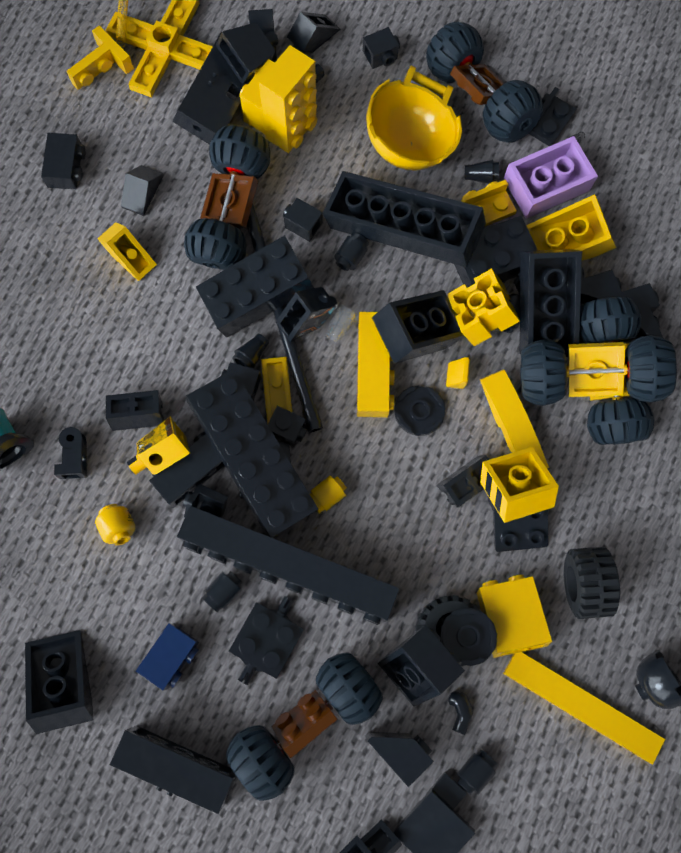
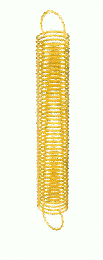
M120 0L118 3L116 43H120L121 35H123V43L126 41L128 0H125L126 13L124 6L121 24L119 18V11L121 17Z

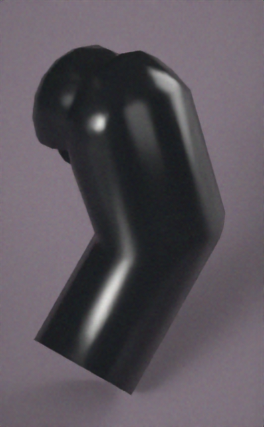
M453 691L448 697V702L455 707L458 715L452 730L466 735L473 716V709L466 694Z

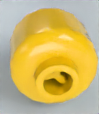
M117 504L103 507L95 520L102 540L107 544H115L117 546L127 543L136 529L129 510Z

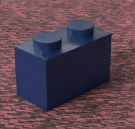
M168 623L136 672L162 691L167 690L169 686L174 688L183 676L180 670L186 662L191 664L199 653V649L196 648L199 641L173 623Z

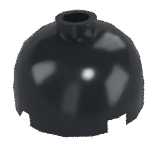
M657 650L645 657L638 665L636 675L639 684L635 685L644 701L649 699L659 708L673 709L681 706V682L673 669L664 661L662 652Z

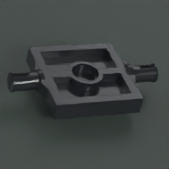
M284 596L277 610L268 609L256 602L228 651L239 657L246 664L240 677L237 679L242 682L246 674L249 673L243 682L245 685H248L255 671L265 672L277 679L304 630L292 623L286 616L295 602L290 599L284 608L289 599Z

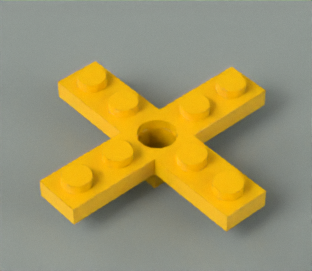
M172 0L161 22L156 21L154 25L127 16L125 43L146 50L128 84L130 90L152 98L171 59L196 69H201L213 46L183 36L200 4L199 0ZM116 11L105 30L114 39H116L118 12ZM119 13L120 24H121L122 18H123V14H121V17H120V13ZM169 38L165 42H158L160 39Z

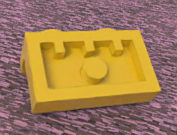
M506 180L491 182L479 191H469L461 200L464 203L483 207L486 221L485 226L510 217L517 212L506 191L508 186Z

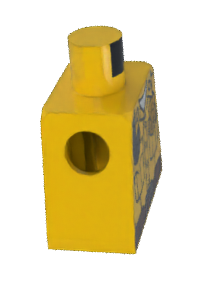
M170 416L136 443L137 455L127 461V464L136 475L145 468H148L154 475L158 474L190 454L187 438Z

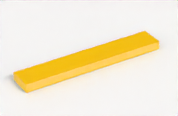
M520 652L512 655L503 672L504 675L653 765L665 741L664 738L526 654Z

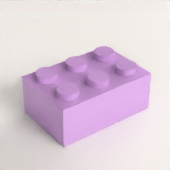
M572 136L510 163L503 179L508 182L511 194L527 219L590 191L598 175L576 138Z

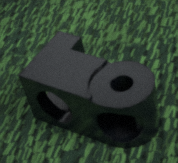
M67 427L59 434L58 439L62 446V464H54V475L59 479L87 478L86 437L77 428Z

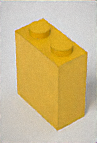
M516 575L508 578V582L498 583V580H492L482 584V587L477 592L480 609L494 623L497 632V644L492 652L493 658L547 647L552 642L533 576L525 578L524 575Z

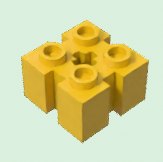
M492 268L474 278L475 284L467 287L464 284L447 294L452 309L457 314L455 317L459 328L473 346L491 338V331L499 328L502 332L520 322L514 306L509 301L510 297L505 285Z

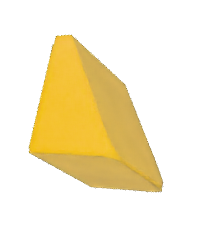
M468 357L448 363L446 387L465 388L469 376L470 359Z

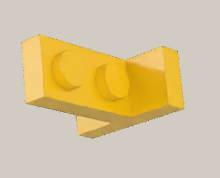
M100 25L92 30L99 47L67 70L72 84L78 90L83 86H89L101 72L109 71L113 63H116L126 74L134 69L130 56Z

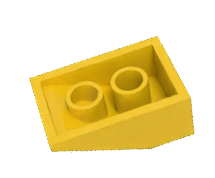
M595 194L526 225L537 250L575 249L582 251V260H587L617 248Z

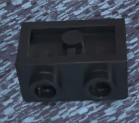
M557 87L550 94L546 93L542 98L543 112L541 118L529 133V135L548 146L554 144L577 109L557 97L560 90Z

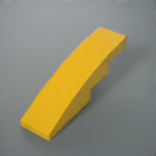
M500 370L480 379L498 427L501 428L510 451L513 453L533 447L548 469L549 466L539 440L506 371Z

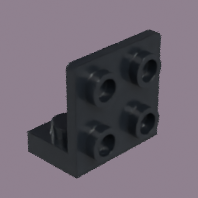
M487 495L488 503L493 510L494 546L496 552L548 546V509L504 523Z

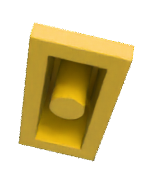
M115 222L97 238L111 256L138 281L157 265L124 225Z

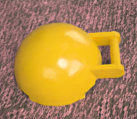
M411 65L403 82L401 80L390 82V79H388L375 89L370 98L366 121L370 141L375 150L386 161L404 170L417 171L436 166L449 157L460 142L462 126L460 116L456 117L452 107L447 105L454 87L450 85L446 87L415 71L416 67ZM411 80H412V81H414V82H416V83H418V84H420V85L413 84V83H410V82H411Z

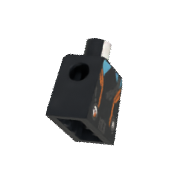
M322 287L298 291L277 319L276 324L291 342L320 328L331 313L337 309V300L333 296H329Z

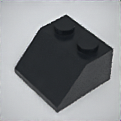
M368 732L365 735L369 744L408 787L434 762L429 756L432 750L418 735L414 739L409 733Z

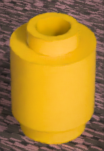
M329 475L310 490V496L318 507L317 511L319 514L324 510L327 512L346 497L344 491L347 487L338 476L333 479Z

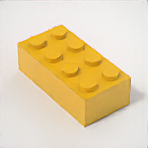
M291 45L288 46L259 81L265 139L288 154L293 148L297 149L301 145L303 135L307 130L312 131L317 124V75L315 72V61Z

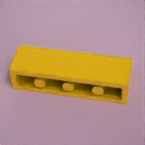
M359 312L357 417L388 418L389 410H394V395H389V385H394V370H390V361L393 360L372 319L378 312Z

